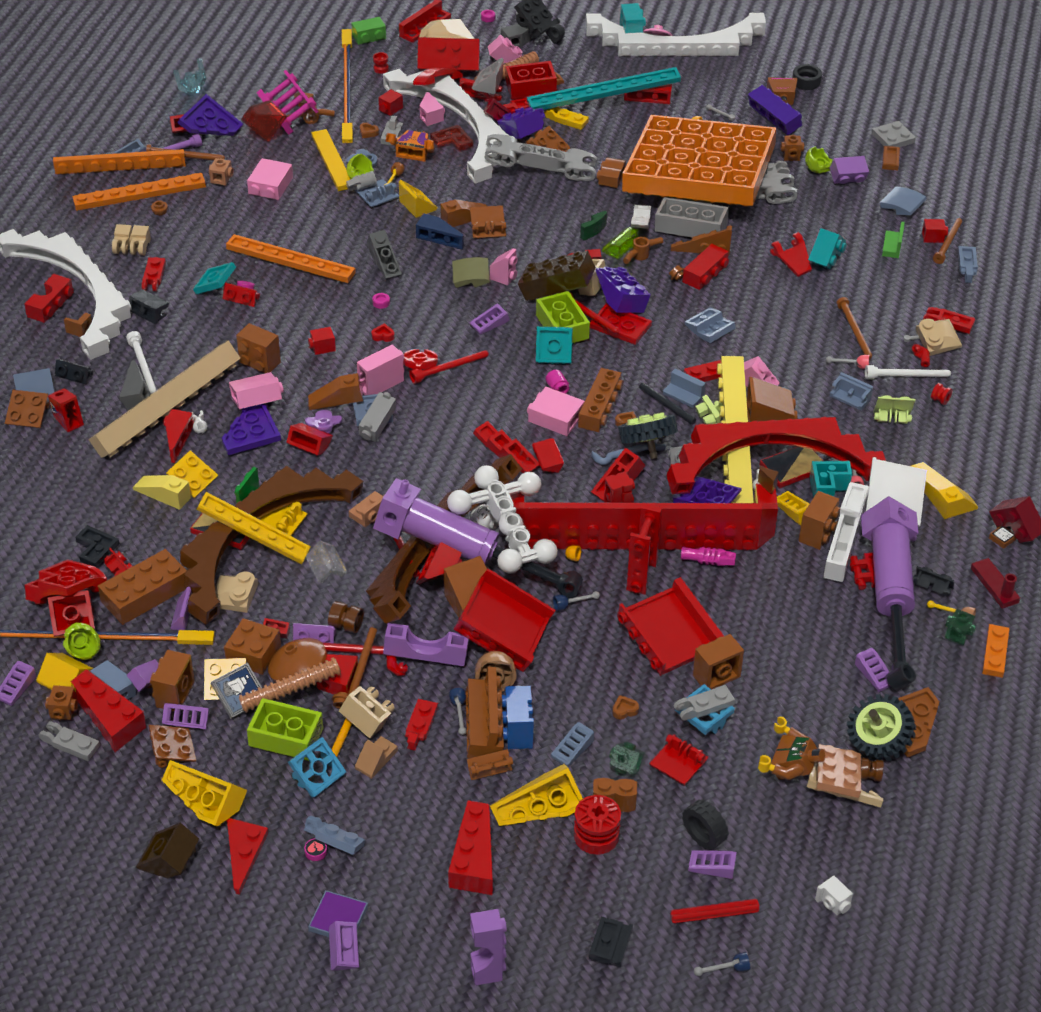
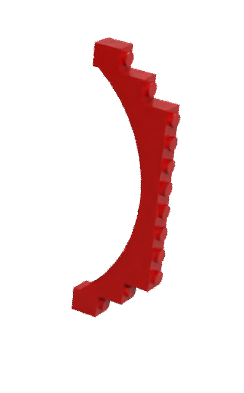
M835 417L695 425L691 434L692 443L683 444L678 455L681 463L671 464L666 477L672 494L690 493L695 483L694 479L711 462L734 450L761 444L798 446L825 454L838 461H850L851 468L865 477L866 481L870 480L873 457L882 461H886L883 451L865 452L859 434L841 435Z

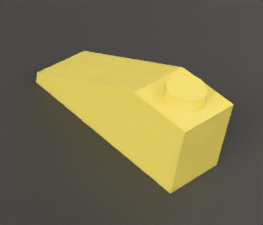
M174 475L143 476L133 486L134 491L179 510L191 499L189 482Z

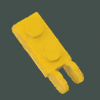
M559 107L544 111L547 119L549 118L554 122L580 130L589 122L588 116L567 109H560Z

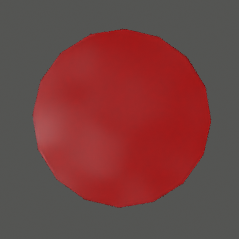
M413 349L403 354V365L412 369H428L436 366L438 363V355L428 349L424 350V352H419V349Z

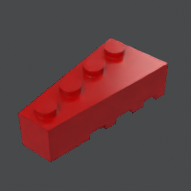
M87 669L71 680V686L75 689L79 705L90 716L93 724L98 727L114 752H117L146 728L144 711Z

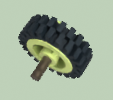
M664 412L653 414V416H650V414L639 416V420L638 418L628 419V423L618 426L621 443L647 441L650 459L658 458L655 439L678 432L675 415H664Z
M876 694V699L874 700L872 696L867 697L869 701L867 703L861 700L859 702L861 707L858 708L855 705L853 708L855 714L850 713L849 719L851 721H847V727L849 728L847 729V734L855 749L863 757L867 756L872 761L874 758L882 760V757L890 761L891 755L894 754L895 758L900 756L898 753L900 750L905 753L907 751L906 744L911 746L913 742L910 738L915 739L916 735L914 732L916 730L915 720L902 700L899 701L898 697L893 696L891 698L889 694H885L884 698H882L881 694Z

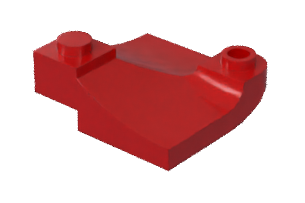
M65 560L40 570L39 579L24 585L26 600L35 602V604H45L49 597H54L55 595L69 596L83 589L99 592L98 585L107 581V577L94 566Z

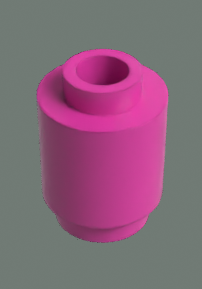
M552 370L547 374L545 380L551 389L565 394L569 391V383L560 370Z

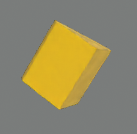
M400 179L399 201L416 218L422 216L423 213L428 214L437 210L438 207L421 190Z
M46 653L36 681L51 690L53 685L72 687L71 680L84 670L91 671L94 668L64 653Z

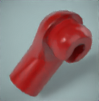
M919 344L913 345L911 350L916 357L921 359V366L928 367L930 365L929 350Z
M386 655L387 669L397 676L405 675V672L408 671L407 664L404 666L403 662L398 664L397 656Z

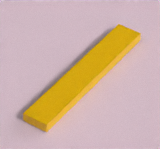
M327 129L311 132L312 139L337 190H347L346 181L351 179Z
M208 492L204 494L196 509L299 564L303 563L311 547Z

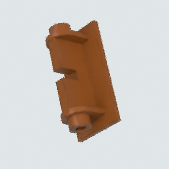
M508 749L466 759L471 780L511 771V765H513V759L511 756L509 757Z

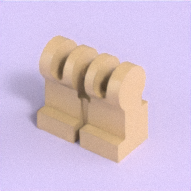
M116 224L112 241L113 254H119L122 250V254L127 255L130 245L131 255H135L137 251L139 255H145L147 244L151 240L149 226L134 225L132 230L131 225Z

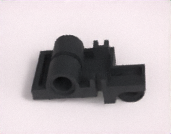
M523 0L514 7L518 13L516 15L517 23L521 27L528 26L530 29L528 33H533L532 38H537L546 32L555 44L565 37V30L559 24L560 20L558 17L553 21L551 20L553 16L542 0Z

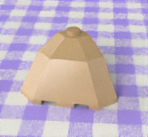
M460 19L431 21L421 30L419 36L474 39Z

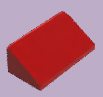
M554 438L533 443L532 447L542 470L559 473L564 461Z

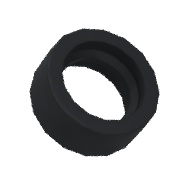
M802 64L794 68L792 78H797V88L813 90L817 89L821 84L822 71L814 65Z

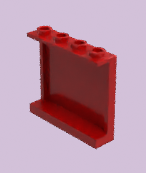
M487 568L479 578L453 630L489 652H504L513 660L515 667L524 672L532 663L533 653L549 619L556 610Z
M681 577L674 580L673 586L670 589L627 608L623 603L619 605L617 614L619 622L624 624L629 636L637 642L641 653L647 656L651 667L657 670L660 676L694 661L695 649L699 646L715 641L719 637H724L723 633Z

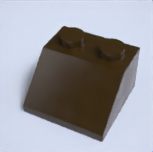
M181 822L155 832L136 868L167 879L181 875L187 867L186 863L189 857L196 851L195 846L199 838Z

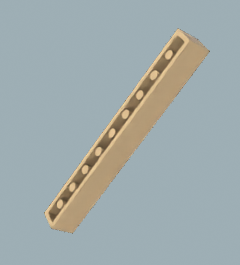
M229 340L222 343L88 440L101 458L107 455L112 457L119 452L118 447L121 445L122 447L127 446L132 442V437H139L145 433L144 428L147 426L153 427L159 422L158 418L168 416L173 407L179 408L186 403L184 399L187 397L191 399L197 395L199 388L205 389L212 384L210 380L213 378L217 380L223 376L225 369L229 371L237 365L235 362L240 359V356Z

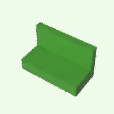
M901 222L900 232L886 231L882 256L899 258L905 222Z

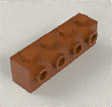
M600 368L579 412V428L600 432L601 427L606 425L607 414H611L613 402L616 403L618 398V391H621L623 388L622 372Z

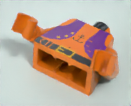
M417 129L416 131L407 130L397 138L392 133H387L385 142H390V144L396 147V157L425 162L427 152L433 153L435 150L434 140L428 139V134L422 129Z

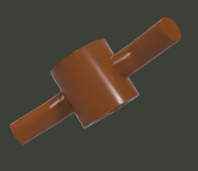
M309 108L299 117H303L304 121L308 124H314L318 121L319 115L334 117L335 111L317 109L318 113H315L312 108Z
M646 237L635 238L633 240V250L628 252L623 262L628 264L632 258L646 260L649 257L650 247L662 244L663 238L658 237L650 240Z

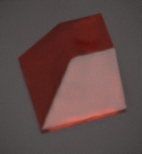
M271 100L250 106L241 120L269 142L288 116Z

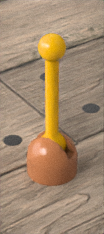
M932 600L927 602L929 608L935 607L960 614L961 619L970 624L974 621L976 608L965 607L962 610H957L935 604Z

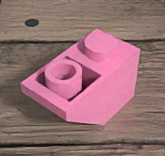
M499 35L488 46L490 56L495 60L503 58L504 63L521 57L523 53L518 46L515 47L507 37L504 38L502 35Z
M427 92L420 103V119L427 126L444 121L445 109L435 97Z
M513 248L498 256L490 265V280L509 285L512 280L516 279V264L518 260L516 249Z
M759 356L744 362L746 387H748L749 377L779 385L780 382Z

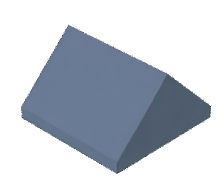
M50 368L13 375L16 390L48 393V396L54 393Z

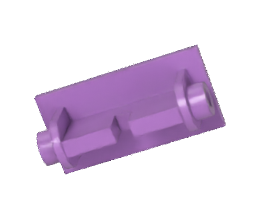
M293 624V640L314 638L322 643H334V636L336 634L334 626Z

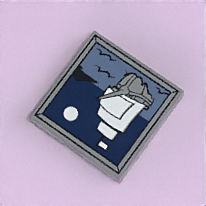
M248 663L210 683L231 719L245 712L240 703L239 695L244 696L246 692L252 693L251 690L253 689L257 691L258 687L262 689Z

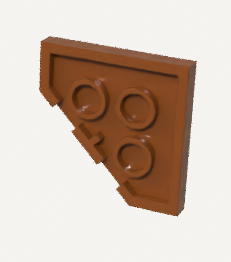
M929 687L898 698L899 701L902 700L909 708L916 725V730H914L916 734L915 739L910 738L913 742L912 745L908 746L906 744L905 746L907 751L904 754L907 758L926 751L940 702Z

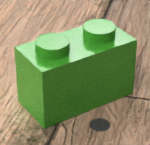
M380 17L351 23L352 36L358 45L386 39V26Z

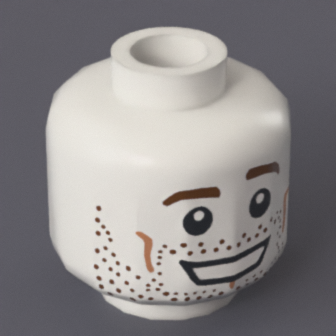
M481 504L471 511V521L491 530H495L499 524H497V520L492 516L487 505Z

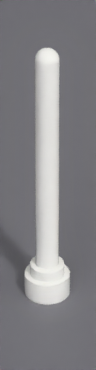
M132 331L127 334L126 339L128 344L135 350L147 387L152 394L156 391V387L140 346L142 338L139 332Z
M866 365L865 379L870 380L878 376L949 377L951 375L950 370L878 369L874 365Z

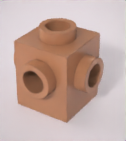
M215 158L214 162L209 166L210 183L221 185L228 183L234 173L230 160Z

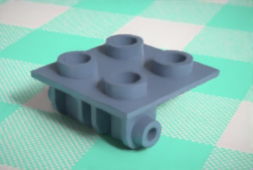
M384 179L378 180L375 186L355 190L370 207L399 197L395 192V189H397L396 184L391 182L386 184L387 182Z

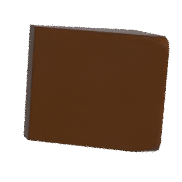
M760 466L758 482L769 493L773 494L777 486L779 472Z

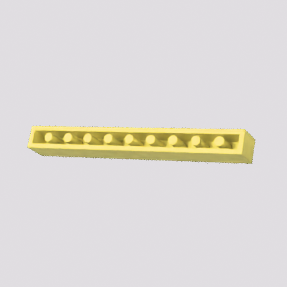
M721 356V364H717V374L721 376V378L718 377V389H721V392H719V403H722V406H720V417H723L721 423L748 422L744 357ZM750 446L722 455V461H726V465H723V476H727L724 484L742 488V491L731 503H754Z

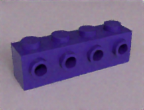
M761 85L747 94L749 105L786 135L791 134L802 126L801 113L794 110L789 103H785L779 96L772 93L769 88L767 89Z

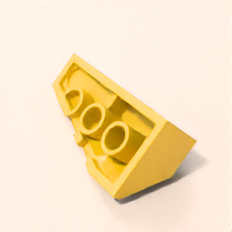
M924 462L910 466L927 470L924 493L944 519L978 509L977 504L968 493Z
M171 760L162 778V781L171 791L178 795L184 801V804L195 812V815L200 820L215 826H219L240 810L247 793L246 789Z
M563 764L491 804L490 808L498 825L503 826L532 820L569 816L575 813L576 806L583 798L569 768Z

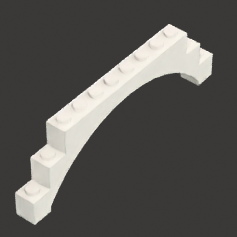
M601 13L586 14V35L601 36L602 46H617L618 56H738L739 46H751L752 36H764L766 26L764 13H749L748 17L731 27L702 35L662 36L648 33L625 34L622 26L601 16Z
M400 69L383 74V85L387 91L392 89L400 94L424 98L425 94L429 92L440 104L450 108L464 118L474 130L479 142L475 155L471 161L467 162V176L474 183L492 178L493 166L497 164L491 163L484 158L486 149L489 148L486 145L487 136L491 134H508L491 117L483 112L484 110L462 90L461 86L447 74L434 77V84L413 85V80L421 72L407 76ZM496 139L490 140L492 144L499 143ZM489 153V154H488L490 157H496V156H497L496 153Z
M14 229L1 233L0 253L5 258L9 256L24 257L48 262L71 272L86 284L94 296L96 309L90 327L85 335L80 337L82 351L90 360L109 353V339L120 335L119 327H121V321L131 318V304L123 298L120 291L115 289L114 284L107 280L106 275L99 271L98 266L91 262L90 257L84 254L81 246H77L73 237L70 238L64 232L48 239L40 230L24 237Z

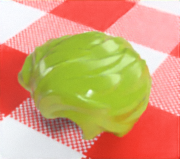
M816 146L810 148L805 157L806 166L814 173L830 171L829 167L833 160L828 158L824 149H817Z
M357 154L349 160L346 171L350 179H353L357 175L374 171L370 159L363 154Z
M74 623L65 630L63 647L71 656L87 660L93 658L99 652L100 638L91 626L84 623Z

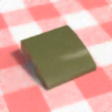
M473 257L452 261L453 283L456 288L470 283L473 284L474 288L490 283L488 258Z

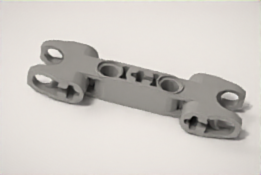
M491 134L487 136L486 145L489 148L486 149L484 158L491 163L505 167H511L517 163L529 167L564 172L568 179L577 181H591L595 178L596 170L593 167L597 157L592 153L575 148L563 152L557 149L517 143V139L509 135ZM496 139L499 143L492 144L490 140ZM489 153H496L497 156H496V157H490L488 154H489ZM591 158L593 161L589 163L585 162L584 159ZM589 171L592 173V175L586 176L583 174V172Z
M785 173L765 174L756 199H766L771 204H781L796 200L797 189L793 187L794 176ZM784 179L791 180L788 184H782ZM786 192L794 193L791 197L784 195ZM684 198V200L712 204L711 202L705 200L694 201L692 199Z

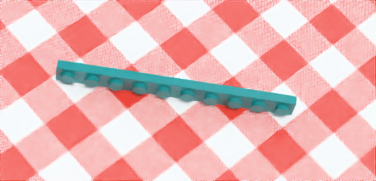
M673 67L527 97V103L529 108H543L545 110L681 82V76L677 68Z

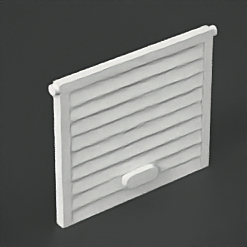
M873 457L866 511L890 496L917 512L918 527H920L927 470L882 461Z

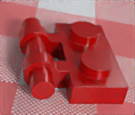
M864 553L861 560H858L855 555L851 556L850 568L855 575V584L858 585L860 590L866 588V582H870L872 588H875L873 553ZM861 569H866L867 572L862 573Z

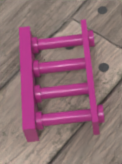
M285 70L283 72L288 78L269 93L265 94L262 89L256 93L289 135L293 132L290 127L291 122L309 108H312L315 113H318V110L315 108L317 104L313 98H308L296 83L298 80L294 74H289ZM291 83L294 85V87H292L289 91L283 94L276 101L273 100V97L279 94ZM299 91V96L282 109L279 108L282 103ZM304 99L307 101V103L301 106L289 117H285V114L293 109Z

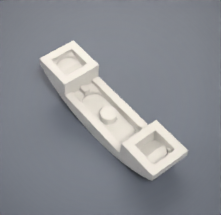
M634 206L631 228H649L651 206Z

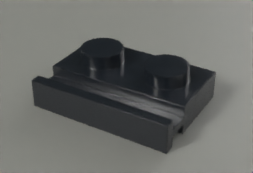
M601 916L589 952V959L610 965L613 963L621 967L633 931V924L625 925L621 921Z

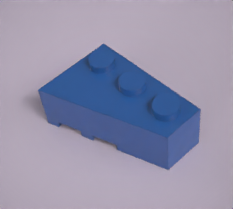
M505 686V695H502V708L506 707V711H502L503 724H506L507 728H503V739L507 741L508 749L533 748L534 720L532 718L531 686Z

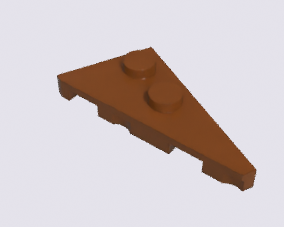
M727 226V229L719 232L714 230L710 233L694 236L692 240L686 242L678 241L671 244V251L702 253L710 244H714L730 253L732 226Z

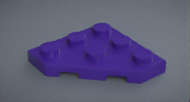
M207 94L178 121V124L188 132L197 134L233 136L243 126L241 121Z
M265 403L243 408L242 414L236 417L231 424L229 432L225 433L222 437V444L227 455L281 441V435Z

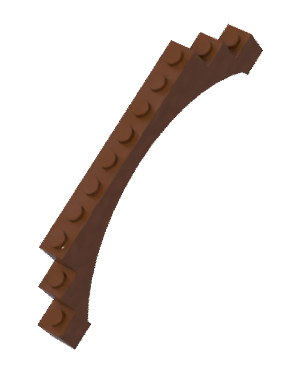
M511 454L496 459L491 465L498 472V481L504 485L513 481L522 470ZM471 476L466 484L457 490H463L470 494L484 489L479 488L475 483L474 476ZM452 492L447 493L437 506L450 511L447 500ZM478 504L472 505L467 513H469ZM411 536L366 590L371 597L369 600L374 605L373 609L384 623L401 619L411 607L405 599L408 584L420 563L435 545Z
M286 465L283 469L278 470L268 481H264L258 489L250 492L247 498L239 501L235 507L259 519L273 511L291 506L295 502L305 503L332 500L346 501L350 504L362 494L364 481L347 469L332 479L317 467L302 477ZM219 521L213 522L207 530L199 533L192 542L184 545L180 551V563L188 568L184 575V587H190L193 593L188 599V612L205 625L220 613V600L216 598L214 586L215 574L225 550L240 533Z

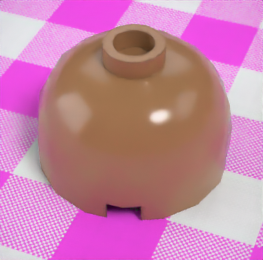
M490 651L479 658L475 665V679L485 680L489 666L496 667V676H500L502 691H504L505 686H512L516 680V667L513 660L504 652Z

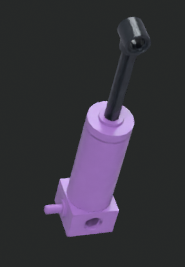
M396 478L382 498L373 529L396 539H399L401 534L405 532L435 546L442 542L462 552L460 557L467 560L481 556L485 566L492 557L498 559L499 554L505 550L498 547V532L418 498L421 489L409 484L408 480ZM532 561L523 563L520 568L557 584L556 588L559 589L561 595L567 598L575 597L583 583L582 576L576 571L560 574Z
M888 496L861 515L862 536L872 541L876 606L881 614L891 617L894 663L891 666V671L887 674V681L894 690L898 691L916 680L914 669L906 662L902 616L910 613L915 607L910 541L914 542L917 539L918 522L917 512Z

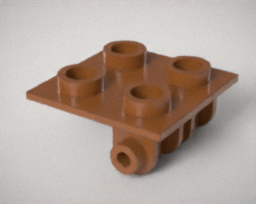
M503 205L470 207L473 239L506 237Z
M12 390L5 424L41 428L44 411L49 409L50 403L47 402L48 393Z
M149 725L156 765L160 768L166 767L169 760L196 762L189 728Z

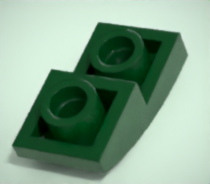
M602 211L591 215V221L581 224L580 238L583 241L594 237L606 227L607 212Z

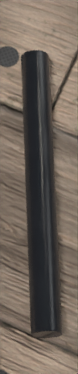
M644 382L639 385L642 391L693 425L696 422V418Z

